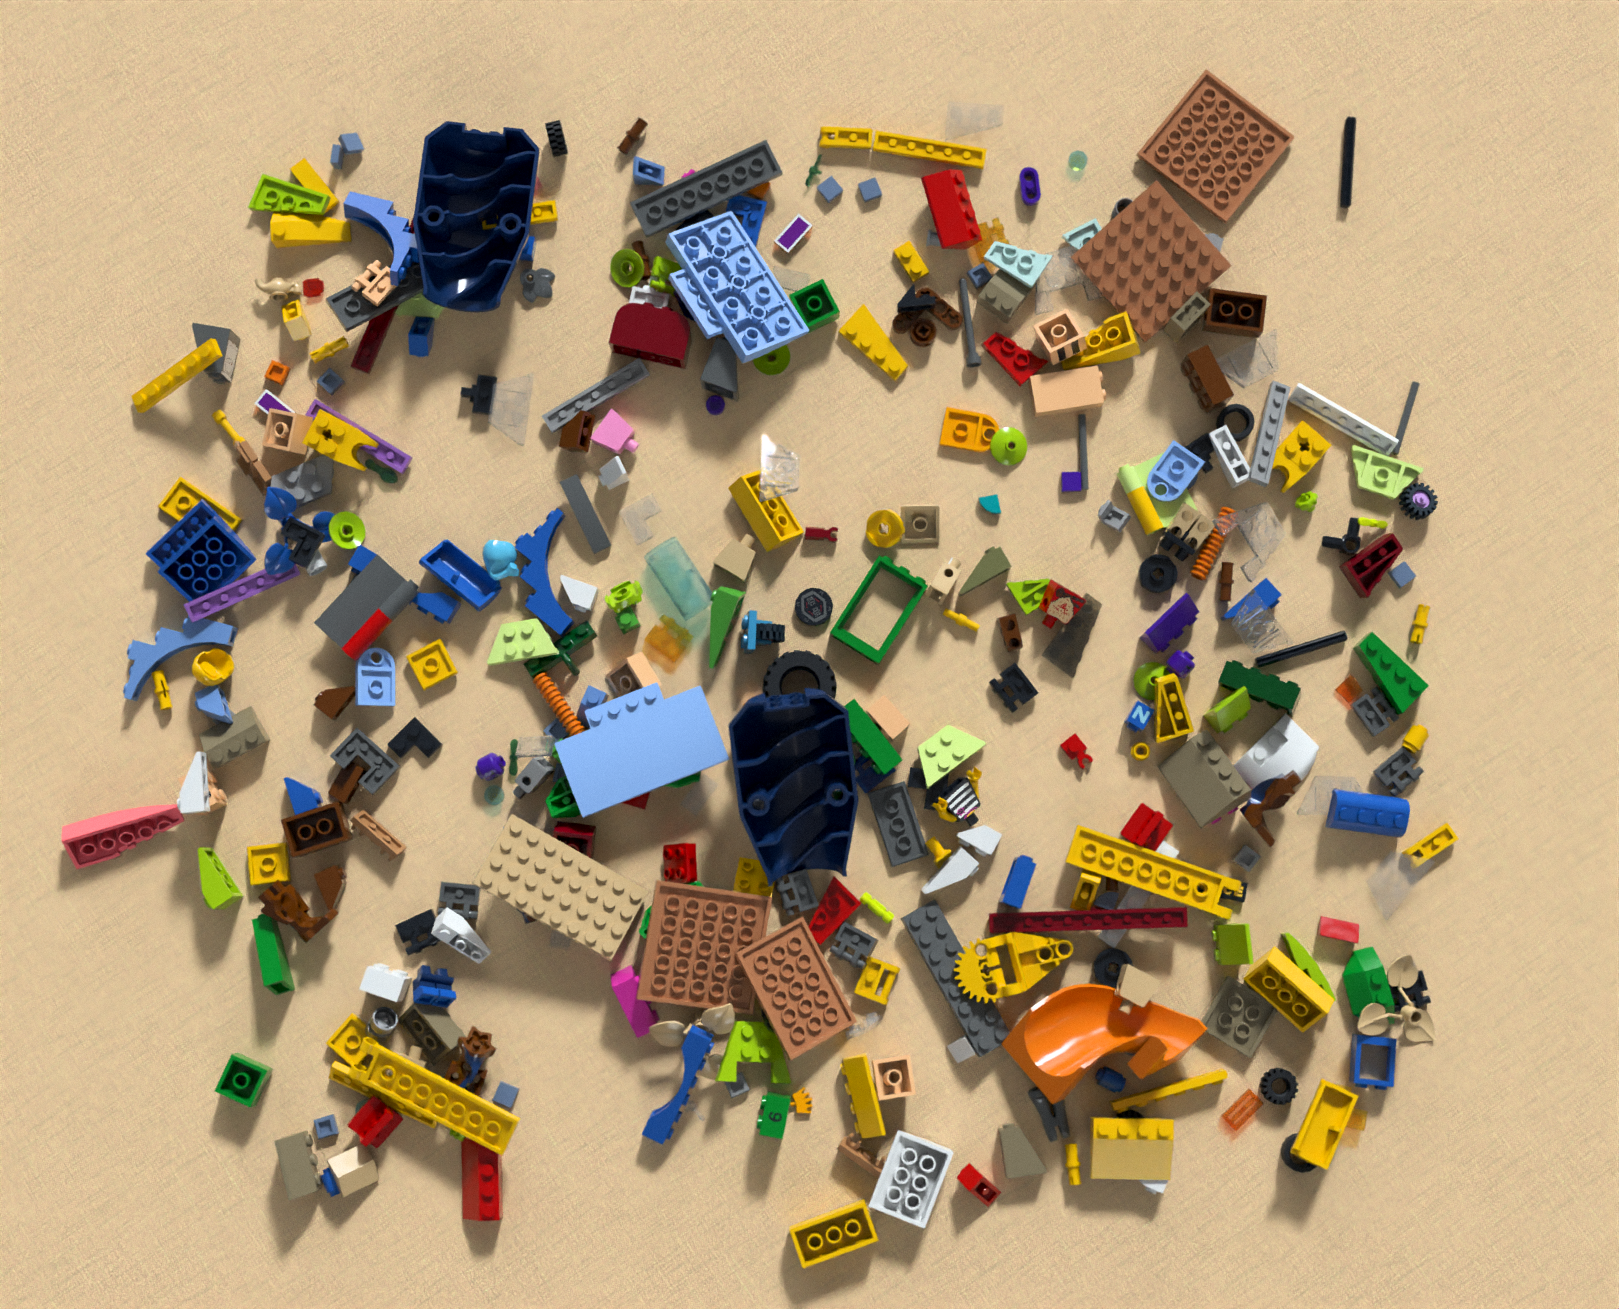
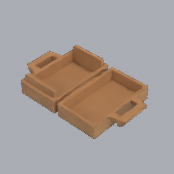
M247 440L241 443L235 441L234 448L238 453L236 462L246 476H251L262 495L265 496L267 487H271V476L261 461H258L257 455Z

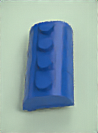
M448 539L443 540L419 560V564L478 612L486 608L502 589L499 580L492 579L483 567Z
M1333 789L1325 827L1401 838L1407 829L1410 805L1406 799Z

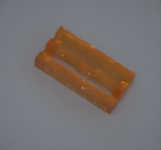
M1248 1088L1221 1117L1237 1131L1264 1103ZM1250 1095L1252 1098L1229 1119L1228 1116ZM1256 1101L1257 1103L1234 1124L1233 1122Z

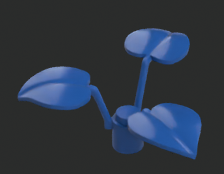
M267 487L264 501L265 514L270 519L278 520L282 525L281 530H283L289 517L296 519L292 515V512L297 508L296 499L284 489ZM324 511L318 513L313 518V526H310L325 534L322 543L332 540L328 529L330 520L335 515L332 512ZM284 537V547L279 543H275L267 550L264 560L267 574L284 573L294 566L295 563L288 559L293 551L288 549V538Z

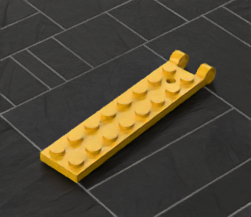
M1080 825L1076 826L1065 859V863L1228 920L1231 919L1233 910L1218 905L1222 889L1225 887L1239 892L1242 884L1238 880ZM1199 885H1202L1204 887V891L1202 893L1198 892L1197 887Z
M369 1037L363 1039L360 1049L374 1057L368 1070L362 1064L353 1063L348 1072L350 1077L369 1085L500 1155L505 1153L520 1118L384 1048L376 1040ZM387 1069L392 1070L393 1074L391 1076L386 1073Z

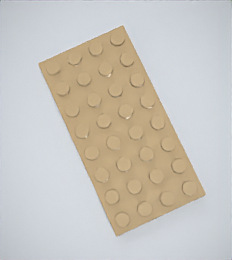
M513 814L510 815L472 883L609 961L613 959L648 893V890Z

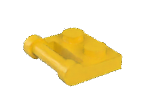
M867 957V965L861 972L854 993L887 1005L889 1001L887 998L896 974H899L901 968L873 957ZM885 968L890 971L883 986L882 992L880 996L875 995V992L879 984L880 978L882 976L883 970Z

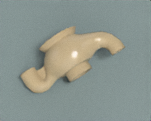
M274 278L272 282L263 284L262 279H255L257 288L269 294V299L272 301L282 302L287 300L289 292H294L295 295L302 294L301 286L298 283L287 284L282 278Z

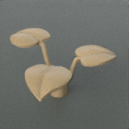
M1411 955L1397 958L1387 971L1388 983L1391 986H1398L1399 992L1408 1005L1402 1007L1400 1015L1385 1014V1008L1378 1003L1367 1005L1361 1012L1357 1025L1358 1030L1363 1034L1378 1035L1383 1033L1389 1026L1387 1017H1393L1406 1021L1403 1031L1407 1039L1413 1042L1435 1041V1030L1431 1016L1423 1009H1416L1414 1003L1409 1000L1402 987H1411L1418 977V969Z
M731 1003L706 1011H696L694 1013V1020L689 1022V1026L685 1031L684 1025L677 1021L657 1023L650 1026L649 1031L661 1045L674 1047L683 1042V1036L688 1034L692 1025L706 1032L707 1030H713L717 1034L728 1033L734 1026L735 1014ZM706 1053V1058L703 1059L707 1061L702 1071L698 1070V1072L707 1079L715 1080L723 1055L713 1054L709 1056Z

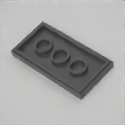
M905 781L869 792L868 796L891 866L894 867L929 855Z

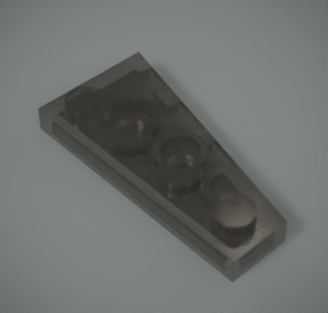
M1085 593L1082 597L1086 600L1085 604L1067 624L1062 625L1041 655L1071 678L1075 676L1083 650L1088 643L1090 632L1102 607V604L1088 593Z

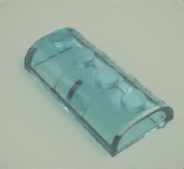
M676 537L664 541L644 556V559L685 622L712 605L713 601H710L712 591Z

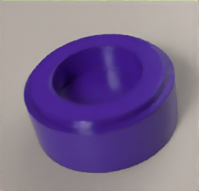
M713 395L707 399L706 409L712 415H719L725 409V402L722 397Z

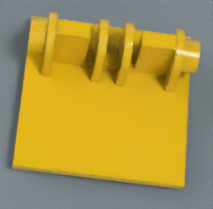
M739 857L733 891L772 897L774 882L772 886H768V879L760 861Z

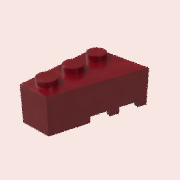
M1393 533L1384 534L1341 564L1339 568L1359 598H1368L1376 584L1381 581V577L1403 551V547Z

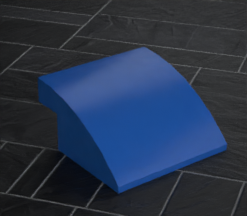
M203 499L145 553L160 567L158 573L189 602L231 584L257 560L239 536Z

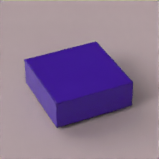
M1081 472L1061 473L1062 492H1081Z

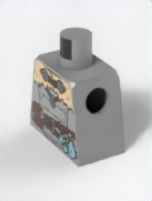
M543 756L533 758L515 779L518 786L512 791L513 794L522 799L526 793H534L555 771V767Z

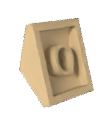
M901 505V519L905 528L901 543H939V505Z
M363 1144L327 1160L342 1198L379 1180L374 1159Z

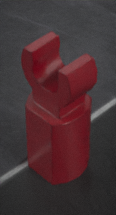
M806 527L805 540L824 541V539H828L830 542L835 543L838 541V538H832L830 534L838 532V528L831 527L825 530V528Z

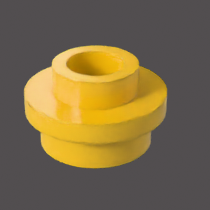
M1136 742L1132 745L1130 753L1135 760L1144 761L1150 755V748L1144 742ZM1138 748L1143 749L1142 755L1137 754Z

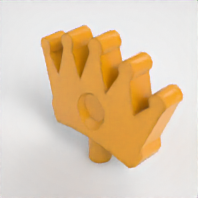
M803 1087L792 1094L795 1102H791L790 1105L791 1107L796 1106L797 1113H811L810 1110L806 1109L813 1105L806 1103L812 1101V1098H805L809 1095V1092L802 1093L805 1090Z

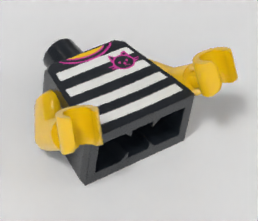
M973 767V772L968 770L966 775L969 778L958 777L933 800L932 806L936 808L939 818L949 822H963L965 820L969 826L978 822L979 819L974 811L981 805L979 801L978 780L982 772L979 769Z

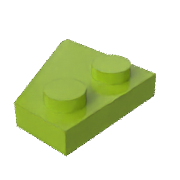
M1048 578L1034 581L1008 582L1006 586L1026 616L1039 608L1050 580Z

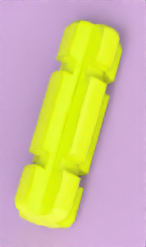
M865 892L861 896L860 902L864 905L867 904V908L878 917L881 916L885 923H890L894 918V914L890 911L887 912L880 902L875 898L872 899V896Z

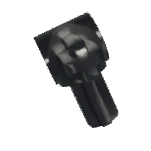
M1359 518L1349 519L1347 534L1343 535L1342 538L1323 536L1322 547L1339 549V553L1354 555L1359 550L1361 537L1358 536L1360 530ZM1351 541L1355 543L1356 548L1348 550L1346 542Z

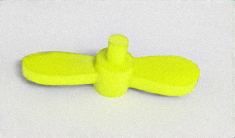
M1365 517L1358 519V523L1361 526L1377 527L1380 529H1385L1388 526V523L1383 520L1377 521Z

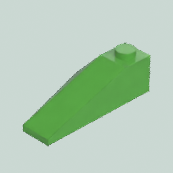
M721 586L717 591L714 590L711 595L710 601L713 602L710 619L709 668L713 669L718 664L726 644L724 638L728 637L732 630L733 623H731V620H734L740 611L746 594L744 591Z

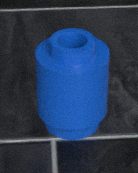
M1104 1066L1103 1069L1099 1068L1095 1076L1098 1085L1112 1092L1120 1093L1126 1083V1078L1122 1074L1107 1066Z
M330 1168L324 1169V1174L320 1175L326 1192L331 1197L340 1194Z

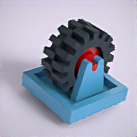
M749 610L744 615V618H742L741 629H745V634L741 637V648L744 649V654H752L756 645H771V643L785 642L784 625L772 624V621L757 620V611Z

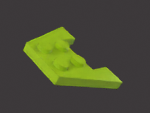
M734 1022L715 1081L736 1082L737 1062L771 1063V1083L791 1084L780 1042L776 1034L770 1032L765 1027V1022Z

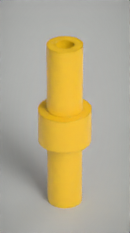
M945 608L942 614L956 621L955 624L961 627L964 625L975 632L980 627L979 624L967 619V616L961 613L959 615Z

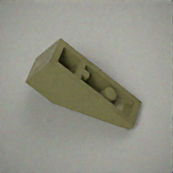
M993 546L984 552L985 555L959 591L960 597L1012 567L1001 547L995 549Z

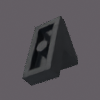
M913 284L898 302L897 313L935 309V296L930 297V295L925 294L916 298Z

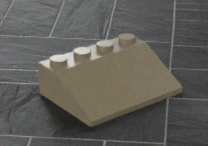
M1207 729L1189 739L1158 765L1159 770L1200 828L1251 799V789Z

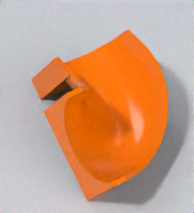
M1077 984L1052 993L1030 1008L1002 1042V1046L1048 1100L1055 1104L1063 1100L1096 1061L1104 1056L1117 1052L1135 1054L1128 1062V1066L1140 1079H1143L1181 1060L1208 1029L1199 1019L1150 1000L1143 1008L1133 1006L1130 1014L1127 1015L1118 1010L1122 999L1114 995L1116 988L1097 984Z

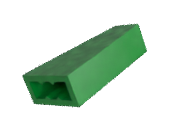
M260 914L258 918L252 919L264 987L275 995L293 991L295 986L278 921L265 914Z

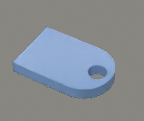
M1173 440L1148 475L1147 487L1150 494L1162 502L1176 500L1183 494L1205 464V461ZM1157 486H1165L1166 493L1164 495L1156 494L1155 489Z
M370 648L357 659L355 666V706H395V662L386 650ZM373 652L377 653L380 657L378 663L373 662L371 659Z

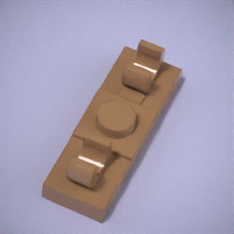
M362 810L351 819L353 823L351 829L353 830L358 827L361 830L359 836L366 835L371 842L381 847V855L385 852L390 855L388 858L389 862L406 850L407 847L365 810Z
M850 1133L848 1137L844 1136L837 1150L879 1179L886 1156H883L879 1161L871 1151L860 1147L862 1139L854 1143L851 1140L853 1133Z

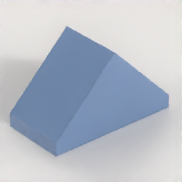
M637 156L634 157L633 179L635 184L664 185V166Z

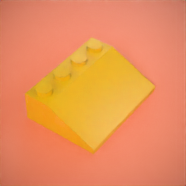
M1090 1117V1179L1170 1180L1174 1144V1120L1161 1118Z

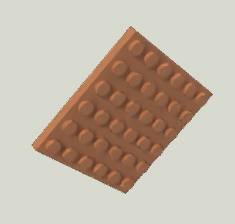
M1206 69L1136 156L1226 224L1293 141L1295 136Z
M1157 180L1070 257L1119 314L1127 311L1133 330L1144 343L1165 326L1170 318L1196 291L1201 294L1232 266Z
M656 880L636 999L707 1009L731 1003L734 1012L753 1014L756 995L735 953L766 937L772 897Z

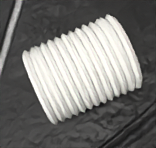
M317 550L306 569L309 576L319 574L327 568V563L319 550Z

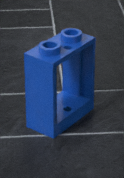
M1025 855L1014 858L999 902L1021 909L1036 867V863L1032 862L1033 858Z
M1352 1034L1349 1082L1355 1083V1087L1367 1088V1084L1375 1085V1089L1380 1090L1394 1087L1397 1039ZM1362 1044L1388 1046L1386 1081L1359 1078Z

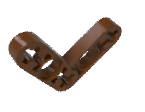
M924 287L918 290L915 294L916 298H919L921 294L925 295L927 293L930 297L935 296L936 305L941 304L944 306L945 310L943 313H937L934 309H928L927 311L950 330L960 328L963 318L958 311L931 289ZM919 310L916 315H910L908 312L898 313L892 322L893 331L897 334H904L925 310ZM948 310L950 311L949 316L952 319H954L955 317L958 318V324H950L951 319L948 316H946ZM906 316L907 320L904 322V328H897V321L901 323Z

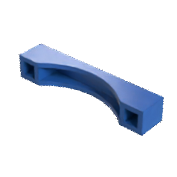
M359 545L348 563L352 567L351 571L359 575L377 554ZM443 592L418 593L409 603V605L412 602L418 605L417 610L426 615L428 612L435 615L433 619L441 624L444 622L450 624L462 605Z
M692 1025L681 1047L684 1057V1076L681 1087L669 1102L652 1111L641 1135L662 1145L666 1139L670 1140L675 1130L671 1127L674 1122L678 1123L682 1115V1111H679L681 1105L686 1106L690 1094L687 1092L690 1087L694 1089L698 1077L695 1075L698 1070L702 1071L707 1061L703 1058L706 1053L710 1054L714 1046V1042H711L713 1034Z

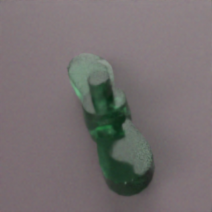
M819 154L815 165L809 169L810 174L805 182L807 187L810 186L814 175H821L822 173L817 168L822 159L821 154Z
M513 739L510 743L511 763L509 773L515 776L518 772L517 753L519 742Z

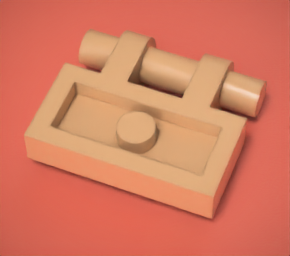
M378 260L373 264H369L366 267V271L361 276H358L355 279V283L351 286L356 292L360 288H364L362 296L377 307L396 287L391 285L390 268L386 266L381 271L379 268L382 264ZM375 276L376 278L370 283L368 281L370 277Z

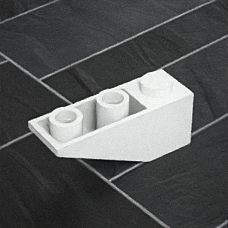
M446 908L436 917L431 933L435 937L478 964L491 953L489 948L462 916Z

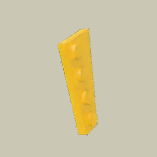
M863 303L841 327L839 334L890 378L896 381L908 368V365Z

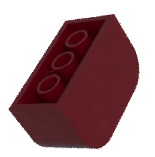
M647 302L643 304L628 303L622 306L615 315L609 345L612 353L686 369L692 345V335L687 319L682 314L673 311V309L669 307L657 308Z

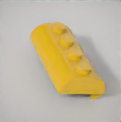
M1321 1078L1290 1153L1315 1166L1328 1170L1358 1096Z

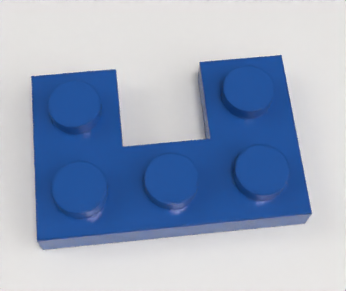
M738 195L729 199L726 213L732 211L735 216L744 217L742 228L756 248L767 202Z

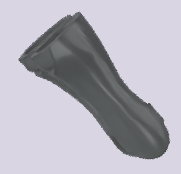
M1038 1087L1028 1090V1095L1040 1115L1049 1141L1058 1140L1055 1126H1058L1062 1138L1070 1137L1064 1099L1055 1104L1051 1103L1054 1113L1052 1116L1047 1097Z

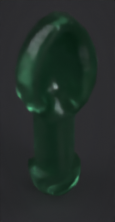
M371 459L365 461V466L378 473L384 482L393 484L398 481V476L392 469L383 468Z

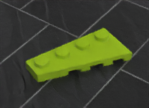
M262 174L248 208L252 211L324 215L331 198L329 195Z

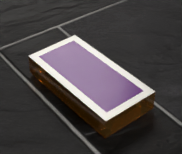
M798 214L774 240V243L789 255L813 228V225Z
M267 389L254 403L266 414L269 413V408L296 413Z

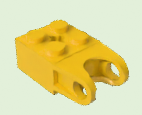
M319 409L302 442L337 462L365 471L367 467L357 459L358 449L364 445L375 448L379 446L376 441L358 428Z
M1303 420L1276 449L1272 470L1278 469L1285 475V482L1280 490L1282 493L1286 492L1307 474L1331 447L1328 441ZM1301 446L1305 449L1303 452L1299 449Z

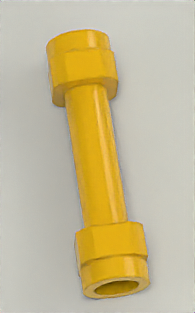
M221 409L212 414L214 421L218 425L220 424L232 438L233 444H235V441L240 443L245 441L226 420L227 416Z

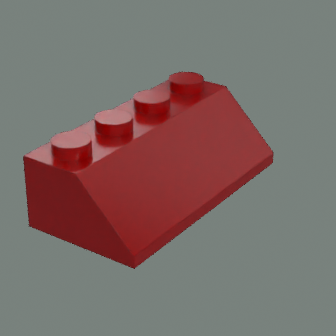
M948 169L923 176L921 180L941 249L966 250L981 242L980 228L977 224L975 211L972 207L962 170Z
M465 1138L464 1141H461L463 1219L474 1221L500 1220L503 1217L502 1155L469 1138Z

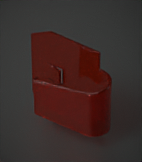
M313 278L303 281L304 296L317 297L321 296V293L324 292L323 280Z

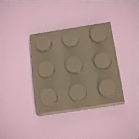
M1226 976L1201 1022L1208 1029L1206 1032L1251 1058L1278 1010L1260 994L1230 976Z

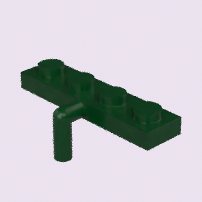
M586 620L553 643L555 648L558 649L559 654L533 658L523 665L534 679L540 673L547 672L561 661H564L572 674L576 676L580 673V670L574 664L570 655L596 638L597 634Z

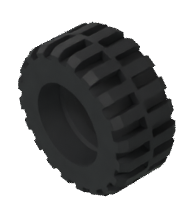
M794 650V652L789 653L788 651L783 653L781 657H777L769 665L766 675H764L763 693H765V698L773 695H783L781 690L782 682L790 672L795 670L808 671L815 677L819 690L824 691L833 699L836 696L837 683L833 670L827 661H824L818 654L811 653V651Z

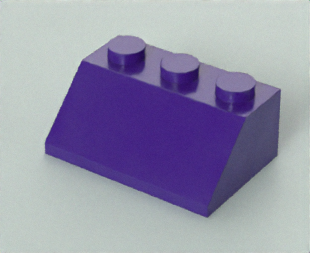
M1185 593L1139 637L1155 654L1159 651L1163 653L1170 646L1168 642L1173 637L1176 640L1184 633L1183 627L1186 625L1190 627L1198 619L1196 615L1199 613V610L1189 594Z

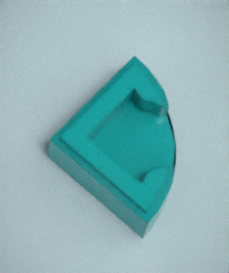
M997 494L978 498L980 505L992 514H1001Z

